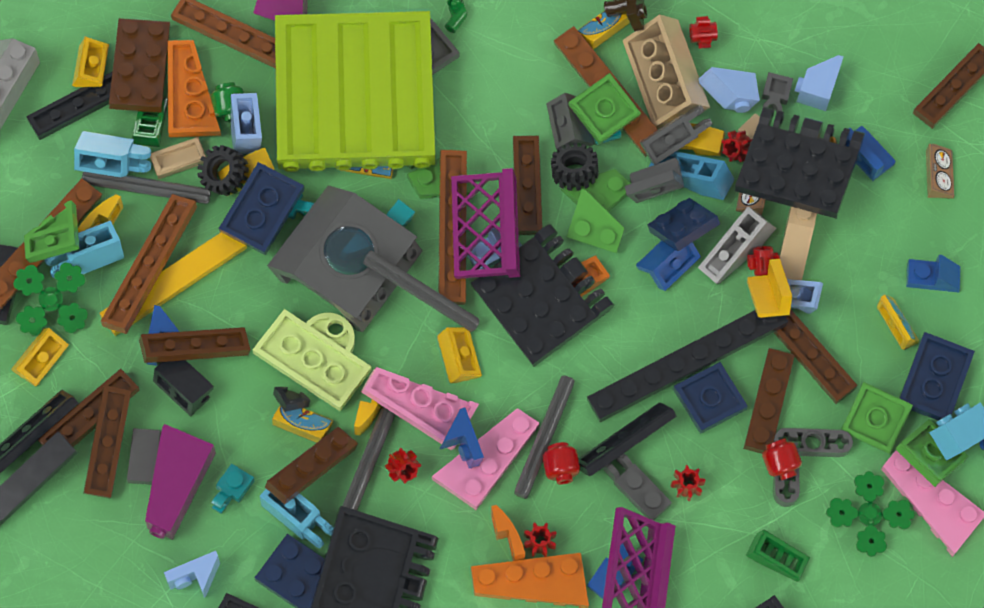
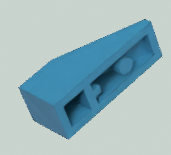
M676 151L659 162L662 163L673 158L678 159L684 188L702 196L724 200L735 180L725 161Z

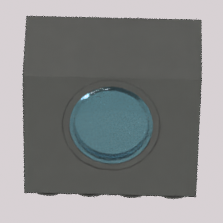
M328 185L267 266L280 282L288 284L291 279L297 280L335 306L355 330L363 332L397 287L396 284L364 265L363 260L367 253L373 251L407 273L423 250L415 241L416 235L356 193Z

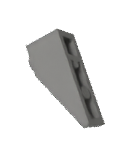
M747 207L698 268L716 284H720L747 260L748 254H753V248L763 246L776 230V227L758 212Z

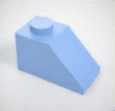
M838 55L808 68L805 77H799L795 92L799 93L797 102L826 111L844 56Z
M711 67L698 78L699 84L724 109L745 113L760 101L755 73Z
M257 93L231 94L233 149L242 154H250L261 148L262 133Z

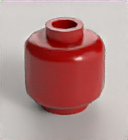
M786 438L765 445L766 450L763 451L762 458L770 476H780L782 481L797 475L795 470L800 468L802 461L794 442H787Z
M566 442L548 446V450L542 455L546 477L549 480L556 481L558 485L573 482V477L577 476L580 472L577 450Z

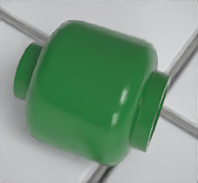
M234 82L215 86V91L210 95L215 116L225 118V122H231V94H243L244 91L240 86H236Z

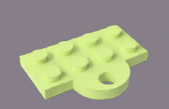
M284 309L253 348L254 355L338 411L343 409L372 371V366L352 354L355 345L354 330L347 319L335 313H321L305 323ZM333 324H340L343 327V331L338 335L331 334L328 329Z

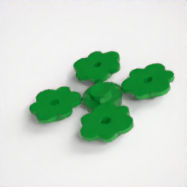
M67 262L61 264L60 271L54 274V278L58 281L57 288L47 287L43 289L42 284L44 275L38 272L36 266L28 265L25 270H17V278L13 282L14 288L22 290L25 296L31 295L32 292L40 293L39 304L41 305V307L37 306L35 308L30 305L25 306L24 312H19L16 315V321L21 325V332H29L33 336L39 335L42 327L47 325V319L44 318L45 310L54 311L58 308L60 317L57 322L59 325L64 326V330L67 333H74L77 328L83 329L85 327L84 320L88 317L87 310L79 308V305L75 302L71 303L70 306L62 305L63 296L61 293L67 290L75 293L78 287L85 284L86 279L81 274L80 266H72ZM67 276H72V279L68 280ZM28 278L32 279L31 283L27 282ZM70 315H74L75 318L70 319ZM30 318H34L35 321H34V322H30L29 319H30Z
M867 471L864 475H857L854 479V484L857 487L855 493L858 496H863L867 503L862 504L859 510L852 506V502L849 499L842 501L840 498H834L830 502V508L827 509L826 515L831 518V525L836 528L842 525L850 527L853 522L852 520L858 516L859 521L867 527L864 531L858 532L856 548L862 553L867 552L868 556L874 557L877 553H883L887 548V544L884 541L885 533L882 531L878 532V529L874 526L881 521L882 515L885 520L889 521L891 528L899 527L905 530L910 527L915 513L910 510V503L906 500H900L898 503L894 500L890 501L888 508H885L882 513L881 508L872 502L876 497L883 495L884 479L879 475L874 476L871 471Z

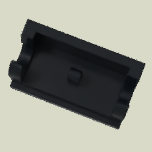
M186 360L162 362L154 368L153 382L190 417L210 399L208 394L214 389V386Z

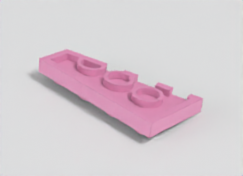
M378 367L372 371L361 390L363 394L440 444L443 443L459 410L465 407L471 419L479 405L473 401L467 402L459 399L458 396L450 393L445 394L436 391L431 386L411 382L409 378ZM456 445L448 447V449L453 450Z
M517 408L478 439L484 456L479 466L469 469L467 462L462 461L459 454L432 476V480L477 510L539 428L540 423Z
M897 450L883 465L881 470L902 496H906L914 506L915 512L923 517L931 527L930 530L937 539H941L947 547L946 550L953 557L983 520L984 511L944 480L934 487Z

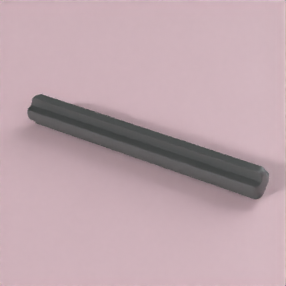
M83 172L82 179L93 186L167 198L174 194L204 204L209 203L211 191L203 187L129 175L121 178L90 172Z
M369 251L363 260L364 265L465 329L473 332L478 327L479 318L373 251Z
M563 375L560 378L516 485L514 494L518 497L527 499L543 462L542 455L548 450L547 447L550 445L575 381L571 377Z
M383 406L342 505L356 511L396 415Z

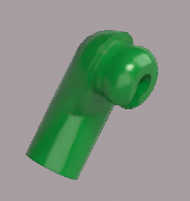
M447 0L451 18L445 24V28L451 33H455L467 17V10L463 0Z

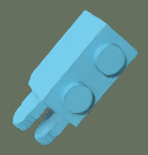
M82 131L74 148V170L120 178L127 176L129 171L145 173L151 170L150 161L145 160L150 158L151 150L146 146L134 144V139Z
M111 221L79 232L78 250L44 260L47 266H53L50 274L54 278V274L60 271L61 264L65 262L70 263L72 266H80L81 274H85L124 259V254Z
M981 402L973 407L966 404L955 410L956 417L952 418L951 414L936 422L939 426L938 428L929 432L946 461L984 439V407Z
M267 489L260 495L261 506L302 540L306 538L319 549L324 545L322 539L311 531L316 525L324 533L331 536L332 525L320 516V511L301 494H298L287 504H283Z

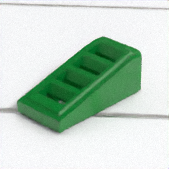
M163 98L162 113L147 112L156 113L158 117L145 115V111H138L132 135L134 144L160 147L168 99ZM144 121H152V122H156V125H155V124H146V123H143V122H144ZM142 129L154 130V133L144 132Z
M765 529L755 535L746 554L753 561L796 582L800 580L810 559L809 556ZM763 543L767 544L764 552L760 551ZM773 548L777 549L774 557L772 558L770 557V554ZM785 553L787 554V557L784 563L782 564L780 563V560L783 554ZM793 558L798 559L794 569H790Z

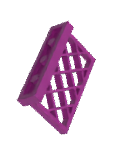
M513 168L502 169V172L451 176L455 279L509 275V278L520 277L517 179ZM499 180V188L492 196L482 189L488 181ZM459 183H470L475 187L466 198L458 193ZM480 191L488 200L478 210L469 201ZM492 203L500 208V213L493 221L483 214ZM468 205L476 213L465 223L459 218V212ZM479 216L489 223L480 235L470 227ZM459 223H460L461 225H463V227H462L460 230H459ZM492 228H495L501 234V238L494 246L484 239ZM466 230L477 237L467 248L460 243V237ZM480 241L490 248L481 260L471 252ZM495 253L501 258L502 268L490 269L484 263ZM467 255L477 262L471 270L461 271L460 263Z
M623 507L615 509L602 608H612L615 597L621 608H633L635 605L637 608H665L675 525L668 522L661 524ZM624 517L628 519L632 530L628 533L623 526ZM644 526L649 527L647 540L641 530ZM634 534L640 544V547L636 550L630 541V537ZM622 543L629 555L624 560L620 554V545ZM642 552L645 554L644 566H642L638 557ZM630 561H632L637 572L632 577L626 566ZM619 570L625 581L621 586H619L616 580V574ZM639 578L641 580L640 594L634 583ZM626 588L629 589L633 597L629 604L622 593Z

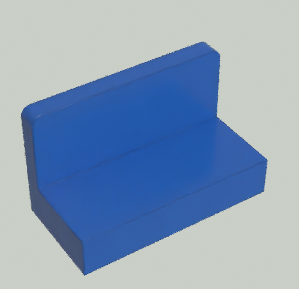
M860 126L855 131L865 133L856 164L874 181L894 166L896 161L863 126ZM849 128L850 134L846 144L847 147H849L850 141L854 132L851 128Z
M661 240L636 266L638 270L650 273L658 288L666 291L701 256L693 242L680 251H676Z

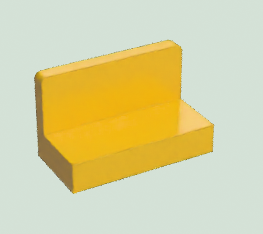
M769 260L768 275L747 278L748 288L757 316L762 318L790 315L792 293L781 260Z

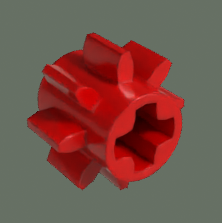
M708 16L696 17V22L689 26L691 43H697L699 49L711 48L712 41H717L718 39L716 22H710Z
M736 130L728 132L729 138L721 140L723 143L722 154L729 157L730 162L737 159L739 162H743L752 139L746 135L745 130L738 133Z
M771 246L753 248V254L747 255L749 270H754V275L756 276L768 275L769 260L780 259V255L777 252L773 253V247Z
M399 448V451L389 454L388 464L385 465V468L390 472L389 476L394 482L400 479L406 484L407 481L417 477L418 468L421 467V464L416 460L417 455L412 450L406 453L402 448Z
M686 465L682 472L675 470L674 477L677 480L672 481L670 486L671 488H677V498L684 496L687 497L688 501H691L694 494L701 496L702 489L698 486H703L706 480L699 478V468L694 471ZM689 480L693 482V484H688L687 486L683 484L684 482L687 483Z
M534 522L531 532L528 530L524 531V537L530 540L525 541L523 547H530L532 557L536 553L547 557L548 548L553 550L556 548V543L550 540L554 539L557 533L556 531L550 532L548 530V523H545L544 526H537ZM540 536L544 537L540 544L535 542Z

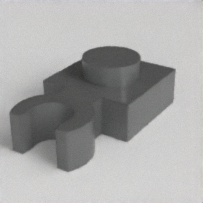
M768 72L762 99L767 101L763 107L774 109L776 115L778 111H782L781 104L787 105L793 78Z

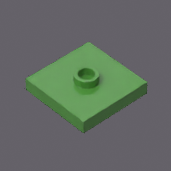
M610 73L568 103L599 145L641 115L639 109Z
M863 382L841 430L848 432L858 440L890 454L913 405Z
M928 419L896 447V450L936 487L964 463L969 456L963 451L946 461L929 433L938 427Z

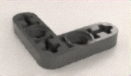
M783 428L775 434L774 438L775 442L786 436L788 441L794 442L797 448L798 442L796 441L798 436H801L800 448H797L800 456L844 457L849 453L853 444L851 435L843 430ZM816 437L820 441V447L817 449L809 448L805 442L806 438ZM825 437H828L827 443H835L837 438H840L845 445L842 449H838L837 444H829L827 449H824ZM799 468L795 470L797 475L779 481L781 480L780 476L773 477V496L776 503L780 506L790 507L797 501L800 493ZM785 481H789L788 491L793 493L789 499H785L784 494H780L784 489Z

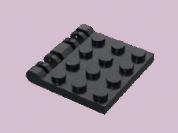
M763 107L759 123L737 179L735 191L837 219L863 144L865 133L854 130L850 145L847 147L850 129L844 128L839 144L832 143L830 141L834 135V125L828 124L824 139L821 140L819 137L823 122L805 118L800 134H798L796 130L800 116L794 115L791 118L789 131L780 129L784 121V112H777L772 127L770 125L774 109Z
M551 224L539 230L533 238L519 247L520 277L509 278V275L478 277L470 283L533 367L614 307L609 297H604L605 292L602 289L594 291L585 300L580 296V294L594 284L595 280L592 276H589L579 282L588 274V271L577 257L565 263L573 255V251L570 248L562 251L554 260L551 259L549 254L559 248L564 242L561 236L556 237L558 232ZM501 261L492 268H502Z
M340 506L310 608H420V604L401 597L404 596L417 601L423 600L427 580L408 574V572L420 576H429L430 569L411 562L414 555L424 560H433L435 553L430 550H436L439 538L413 528Z

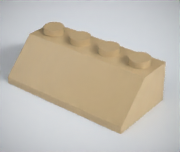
M659 14L644 25V30L635 31L622 40L650 120L657 129L662 128L698 105H702L704 111L710 108L704 89L699 84V75L678 19Z

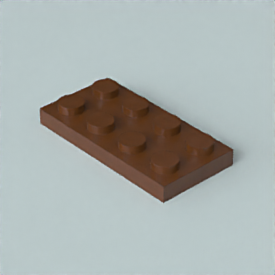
M119 18L109 109L162 113L170 22Z

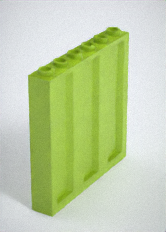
M430 11L275 15L278 169L295 172L299 169L307 168L312 171H322L325 168L349 170L351 167H362L363 169L372 170L378 166L400 169L411 165L417 168H427L430 165H435Z

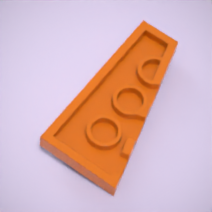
M194 40L168 41L169 137L221 136Z
M581 553L471 566L475 596L506 600L519 599L526 600L525 602H546L560 606L573 605L579 606V608H589Z

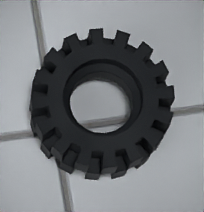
M568 143L564 144L565 149L560 146L557 148V152H553L551 158L552 178L556 185L559 183L560 188L563 189L567 186V190L572 191V187H576V191H579L581 186H584L586 189L589 187V183L592 185L595 183L599 170L596 151L593 152L592 147L587 148L586 144L583 143L581 147L578 146V143H573V146L570 147ZM574 164L582 165L581 168L577 169L567 168Z
M224 145L212 147L213 151L208 149L205 152L208 156H202L200 159L204 161L203 165L198 164L197 168L202 170V172L197 173L198 178L202 179L200 183L206 189L219 195L229 196L230 192L233 194L237 193L236 187L242 189L244 185L241 181H247L248 179L244 175V173L249 172V168L244 166L248 164L247 160L243 158L244 155ZM228 161L229 172L224 179L219 180L217 178L218 168L223 162Z

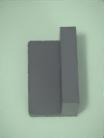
M563 93L546 103L555 147L557 149L561 146L565 149L564 144L568 143L570 147L573 146V143H583L587 146H592L595 144L594 137L568 105L569 101L576 96L568 93Z
M673 158L631 173V184L626 185L625 190L629 198L639 203L683 188L684 183L679 160Z

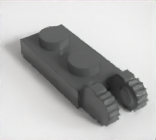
M698 105L685 114L680 115L639 142L652 164L655 165L697 138L698 134L713 124L709 118L702 120L694 127L691 126L689 121L704 111L702 105Z
M625 454L616 458L617 462L626 470L622 475L619 474L618 470L611 463L603 467L604 471L614 481V485L645 517L655 520L671 506L672 502L635 463L632 464Z

